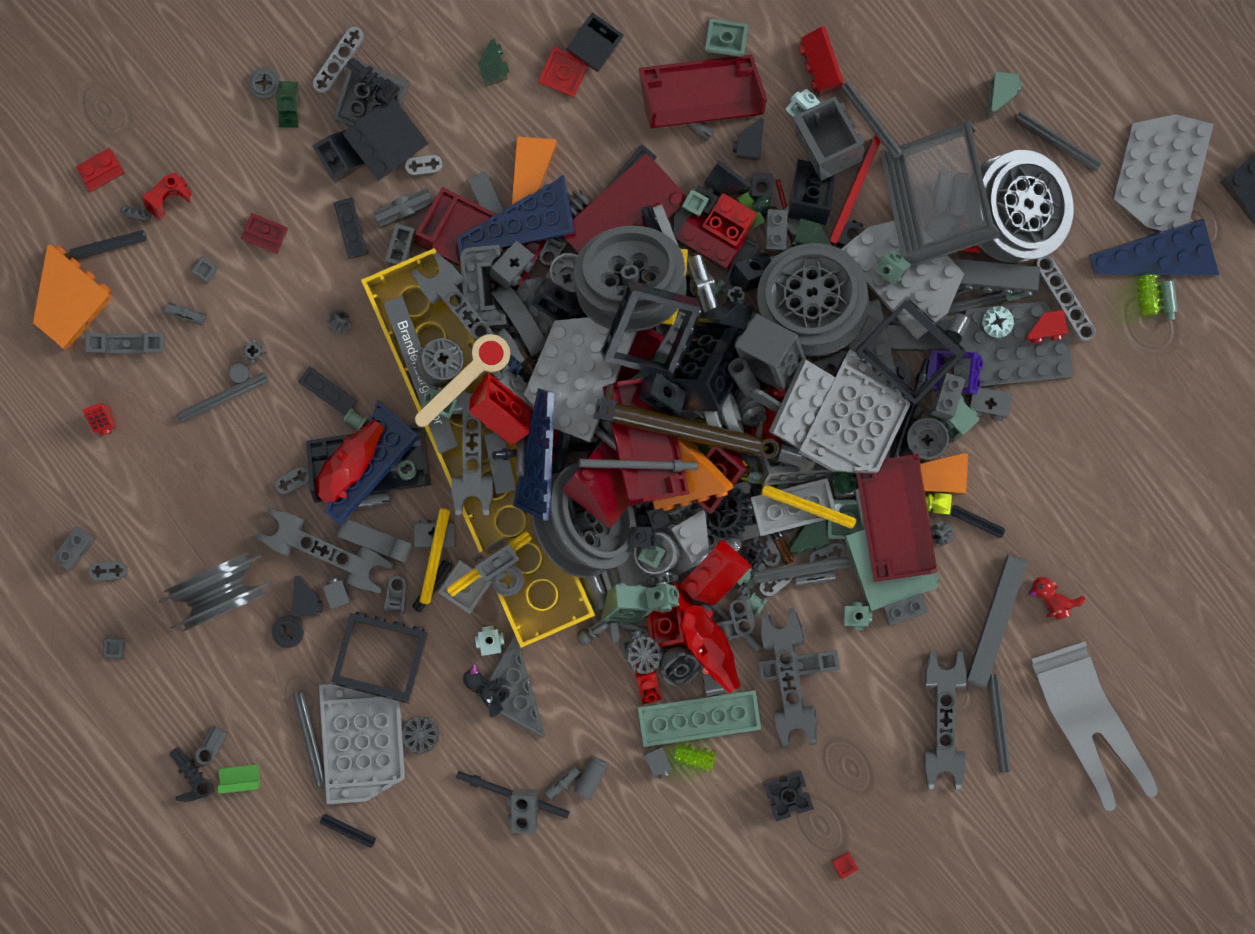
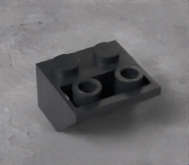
M592 12L566 50L593 70L599 72L619 46L624 34Z
M346 130L329 135L312 146L335 183L366 165L342 134Z

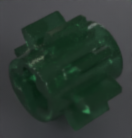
M837 472L833 477V487L837 488V492L843 495L846 492L851 493L857 486V476L853 475V472Z

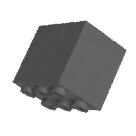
M836 96L793 116L795 134L821 181L863 161V153L865 152L863 147L864 140L861 134H856L852 118H847L845 114L846 108L842 101L838 102Z
M758 314L748 322L745 332L737 338L735 343L739 358L747 361L755 377L784 393L788 390L801 359L806 360L797 334Z

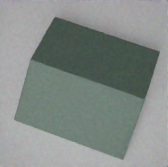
M710 19L705 51L744 57L748 24Z
M833 499L836 511L855 518L856 523L853 528H848L827 520V539H844V534L862 530L857 500Z

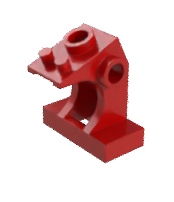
M176 172L164 176L150 192L147 191L142 196L145 209L160 221L165 216L163 203L169 196L177 195L190 203V196L192 194L190 188L185 189L188 186L182 176L179 177Z

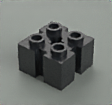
M800 769L785 774V780L779 781L778 777L762 782L768 799L773 798L774 800L770 807L776 822L791 817V811L797 810L798 814L814 809L809 793H803L802 787H805L806 783ZM787 790L790 793L793 792L792 799L790 800L783 798V794Z

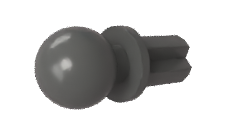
M600 619L593 625L589 624L588 629H582L578 632V642L587 645L592 641L593 637L597 639L599 634L610 627L609 622Z

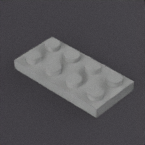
M801 359L769 432L800 449L835 377L811 362Z
M828 478L782 489V491L836 511ZM764 495L750 498L760 536L827 520Z

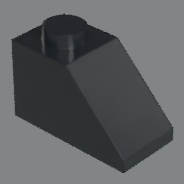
M760 118L738 136V141H734L733 153H736V159L759 161L764 124L763 118Z
M295 576L293 615L319 616V612L322 613L323 601H320V596L302 576Z

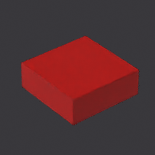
M849 852L831 861L841 879L858 870Z

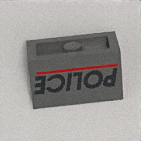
M505 537L471 558L485 582L520 560Z

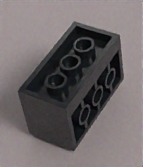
M695 326L692 335L689 336L686 342V349L678 360L677 370L673 372L671 378L666 377L667 380L677 384L679 388L686 392L682 410L720 412L735 384L728 366L734 359L739 358L735 348L736 340L740 336L737 327Z

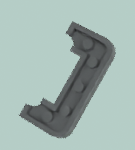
M500 245L466 248L460 255L461 274L465 279L462 281L463 296L490 329H511L504 311L496 310L493 305L491 276H489L491 267L504 254V250ZM465 313V319H468L473 325L476 324L471 317L473 313Z

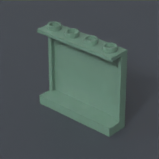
M866 529L843 535L866 605L869 606L870 611L938 588L939 577L937 572L929 575L874 582Z

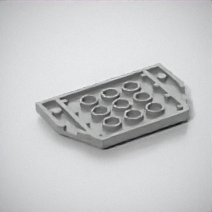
M1177 114L1133 123L1130 128L1113 201L1122 206L1128 214L1135 217L1146 229L1162 232L1189 223L1214 124Z
M895 221L866 228L841 249L858 263L866 278L867 286L890 311L907 296L936 323L947 316L964 276L962 270L946 255L910 267L902 280L895 285L883 280L875 271L879 265L877 263L878 259L883 254L887 255L892 250L902 255ZM921 227L924 243L934 241ZM905 309L896 316L917 340L928 331Z
M589 317L558 320L552 326L524 395L534 406L538 388L555 393L553 428L591 443L600 421L593 419L597 399L604 398L602 387L617 381L622 365L606 362L600 351L608 334V328L595 323ZM637 331L624 332L616 352L628 354Z
M849 349L798 453L833 472L876 474L879 472L910 407V402L902 397L901 391L897 388L895 390L891 388L883 375L878 376L872 370L873 366L868 361L864 363L857 353Z
M332 684L319 685L326 803L366 802L405 779L400 702Z

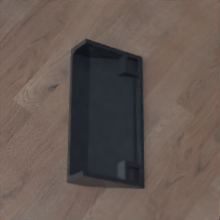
M417 424L407 425L420 437L402 457V461L409 460L414 463L416 468L414 478L404 480L400 477L398 470L389 471L369 494L431 485L424 427H419ZM353 434L306 441L309 485L314 503L324 502L317 496L315 478L320 473L324 462L344 442L343 439L345 437H350ZM406 466L402 473L407 474L408 471H412V467Z

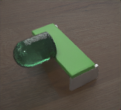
M750 191L738 197L737 200L739 199L742 205L757 213L758 218L754 223L755 228L766 221L760 211L770 205V199L767 196H762L753 201L749 194Z

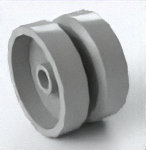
M731 392L720 412L704 411L708 425L744 433L741 414Z

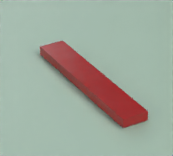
M876 134L869 143L863 161L860 164L826 243L827 245L835 246L840 238L881 141Z

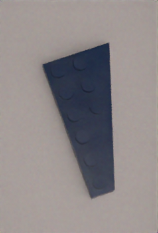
M565 175L558 177L557 180L550 184H546L532 195L529 194L504 209L500 214L492 216L483 224L475 226L458 236L459 255H461L464 249L470 247L500 245L502 249L510 248L516 241L524 245L575 234Z
M1204 219L1089 254L1094 274L1219 275Z
M538 388L530 423V432L525 446L524 475L519 476L513 506L541 520L550 521L555 393Z
M379 400L375 404L376 408L372 416H369L367 421L369 423L375 420L384 427L374 456L361 478L346 490V499L338 498L336 502H329L324 511L340 526L420 438Z

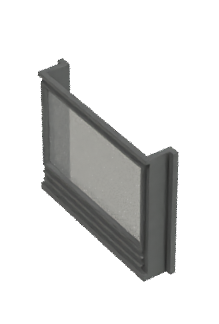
M969 120L960 125L898 146L902 150V155L897 159H894L888 150L880 151L903 258L911 264L910 267L1000 237L998 228L993 224L972 134L976 132L975 125L971 124Z

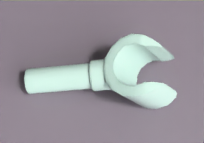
M757 464L753 467V472H750L748 482L752 484H758V479L762 477V472H758Z

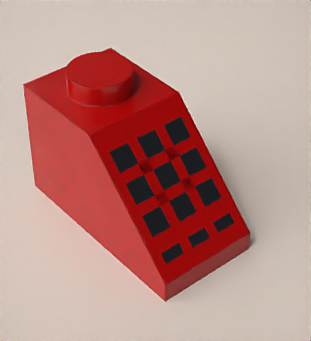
M99 403L82 409L94 433L105 436L111 434L112 429L117 428L109 405Z

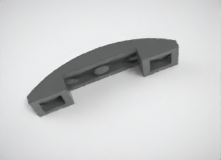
M502 286L491 292L493 299L508 317L531 357L542 352L546 340L515 291L511 287L506 290Z
M86 333L85 352L100 354L164 353L165 333Z
M837 650L797 655L800 675L840 670ZM784 657L782 660L785 663H790L791 657ZM776 659L758 662L762 682L779 679Z

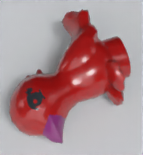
M1046 577L1036 578L1028 595L1040 597L1046 602L1050 611L1046 615L1047 618L1055 616L1056 620L1072 616L1070 609L1082 606L1085 601L1084 596L1070 599L1065 595L1056 593L1054 589L1059 588V586H1056V582Z

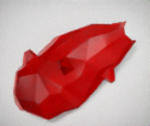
M372 420L352 436L343 439L344 442L324 462L320 473L315 478L316 493L324 502H336L338 498L346 499V490L361 478L374 456L377 444L384 431L382 425Z
M692 605L684 610L680 624L686 645L703 667L702 673L709 674L730 694L733 690L741 687L736 671L734 654L724 631L712 619L714 611H706L704 606Z

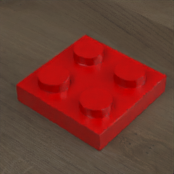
M553 46L538 83L575 98L588 65L571 53Z

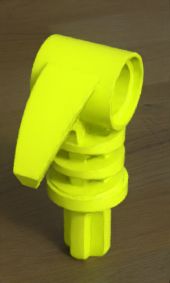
M928 493V496H926L928 511L931 512V509H933L932 513L950 515L952 495L934 493V497H932V494Z

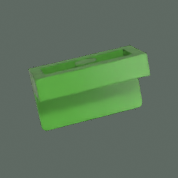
M257 764L219 769L220 785L217 786L218 794L261 788L259 766Z

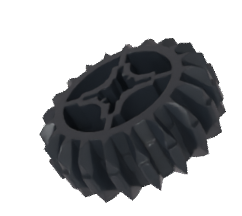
M740 488L731 489L712 514L704 509L707 529L712 531L711 534L718 535L722 539L725 536L731 539L733 535L739 536V531H745L744 525H750L747 518H752L753 516L748 514V511H751L753 508L747 506L751 501L746 498L747 494L741 492ZM733 500L737 503L738 511L734 507L735 502ZM721 510H723V511L728 510V511H730V512H732V513H727V514H725V513L720 512V511H721ZM715 513H716L717 516H718V522H719V524L717 523V521H716V519H715ZM737 517L736 520L731 524L733 518Z

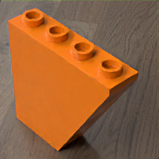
M49 244L46 250L33 323L59 346L68 350L113 296L109 293L111 289L104 283L99 285L94 281L96 277L91 272L81 270L79 268L81 264L73 257L68 259L65 256L66 251L59 245L54 247Z
M677 438L682 461L697 462L698 465L697 470H685L690 494L654 501L655 510L662 508L663 511L675 508L674 505L679 503L681 507L690 505L692 500L698 499V502L710 499V495L714 494L716 498L728 495L727 491L734 488L733 484L691 441Z

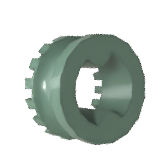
M404 460L398 465V473L404 480L414 478L416 468L413 462ZM406 466L412 467V471H408L407 474L402 473Z

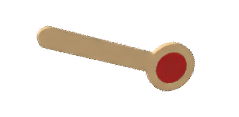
M487 334L477 339L472 348L473 361L416 415L415 423L419 427H426L483 371L494 373L502 370L507 365L510 359V348L503 338L498 335Z

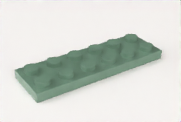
M756 690L638 707L643 747L761 730Z

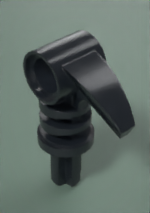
M353 57L347 62V68L359 76L358 82L363 83L365 81L367 88L371 86L370 90L372 92L376 90L374 95L385 105H388L400 91L399 87L391 80H384L382 76L377 77L379 75L377 72L372 73L373 67L368 66L366 68Z
M179 747L170 752V756L180 767L178 773L184 772V778H189L190 781L188 783L192 787L190 792L175 796L176 801H195L207 797L214 792L215 786L213 781L202 777L204 773L198 772V766L194 767V759L189 760ZM201 783L208 785L209 790L207 793L200 791Z

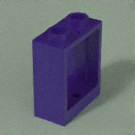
M930 350L927 380L944 363V358H949L953 354L951 351ZM965 352L960 359H970L971 363L968 388L963 387L962 393L977 394L981 385L979 375L983 367L982 355L975 352ZM940 380L930 389L931 391L937 392Z

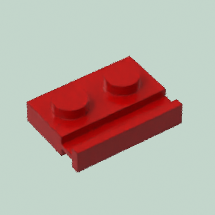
M111 148L76 166L90 192L125 174Z

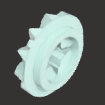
M996 306L987 310L982 319L985 332L995 338L1008 335L1014 326L1013 315L1009 309ZM996 315L999 319H1006L1004 320V322L1001 323V328L998 326V324L991 325V323H993L996 320Z

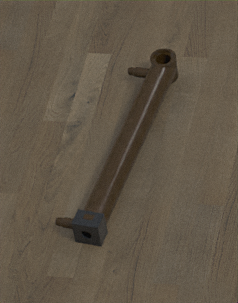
M608 384L604 398L597 399L593 417L596 420L613 422L756 456L760 459L773 458L779 452V446L775 440L763 438L765 421L760 420L758 422L754 436L633 407L612 400L614 394L613 384ZM765 444L769 447L767 454L763 450Z

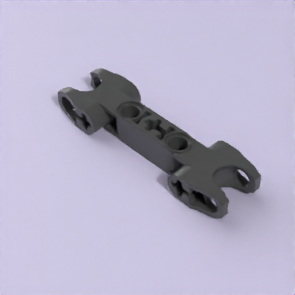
M438 252L433 255L440 267L436 277L431 279L425 278L416 269L412 272L421 291L434 305L440 299H443L476 341L480 338L476 335L479 327L486 328L485 335L494 334L456 287L465 279ZM454 296H460L461 303L457 306H452L451 299ZM465 313H473L471 317L476 324L473 325L468 319L464 320L466 318ZM503 328L496 335L507 342L510 348V355L514 356L522 364L525 361L524 357L520 353L516 342ZM500 371L492 373L499 381L504 378Z
M463 390L455 398L457 403L452 411V414H463V477H452V497L455 515H462L464 501L472 496L478 497L481 500L483 515H490V506L493 498V476H482V421L469 412L472 394ZM470 420L478 422V427L475 430L467 428V423ZM467 433L472 435L478 434V437L474 436V442L478 444V447H474L473 451H471L470 447H467V444L471 443V437H467ZM470 460L478 462V467L474 471H470L467 468V463Z
M268 508L267 514L278 521L279 530L273 536L257 533L256 539L262 541L272 550L289 556L292 548L295 547L348 571L346 583L359 589L382 593L383 588L372 582L370 577L371 571L377 566L392 569L393 563L386 560L379 553L360 546L357 555L302 531L304 519L290 513ZM309 537L312 544L306 549L303 547L302 541L304 538ZM316 546L322 548L328 546L327 550L329 551V554H324V556H322L323 552L318 549H315ZM344 553L347 555L348 561L346 564L341 565L338 562V557Z
M796 607L789 608L788 624L785 627L776 626L772 621L769 611L762 612L761 636L763 647L765 650L775 649L784 706L783 710H776L774 712L776 730L783 748L790 747L791 731L795 728L805 731L810 745L817 743L818 720L814 705L804 707L795 646L805 644L803 625L799 619ZM783 653L790 655V663H785L782 660ZM788 673L790 676L794 677V679L791 680L792 688L787 689L786 687L790 686V680L785 678V676H787ZM790 692L797 695L796 702H791L788 699Z
M929 651L925 668V689H935V751H924V772L927 789H934L936 777L943 771H948L952 774L954 789L961 790L966 769L965 751H955V689H966L967 675L963 652L956 651L953 666L946 670L938 666L936 651ZM943 695L950 697V703L946 706H943L940 702ZM940 708L950 709V712L946 711V717L950 721L946 722L945 726L944 723L940 722V719L944 718V712L940 711ZM948 735L949 743L945 746L941 745V736Z

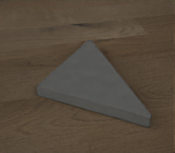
M514 634L489 680L496 681L497 678L501 677L504 681L501 687L507 690V697L501 703L503 710L499 714L544 738V730L521 647ZM479 696V698L477 699V701L480 702V703H482L483 705H485V703L482 701V699H481L480 696Z

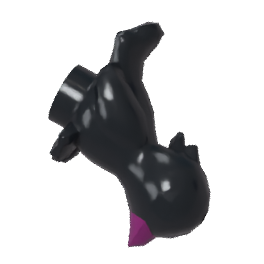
M474 664L471 669H468L463 674V683L469 690L479 694L482 701L489 708L490 717H496L503 710L501 703L507 697V690L501 687L504 681L501 677L497 678L496 681L486 680Z

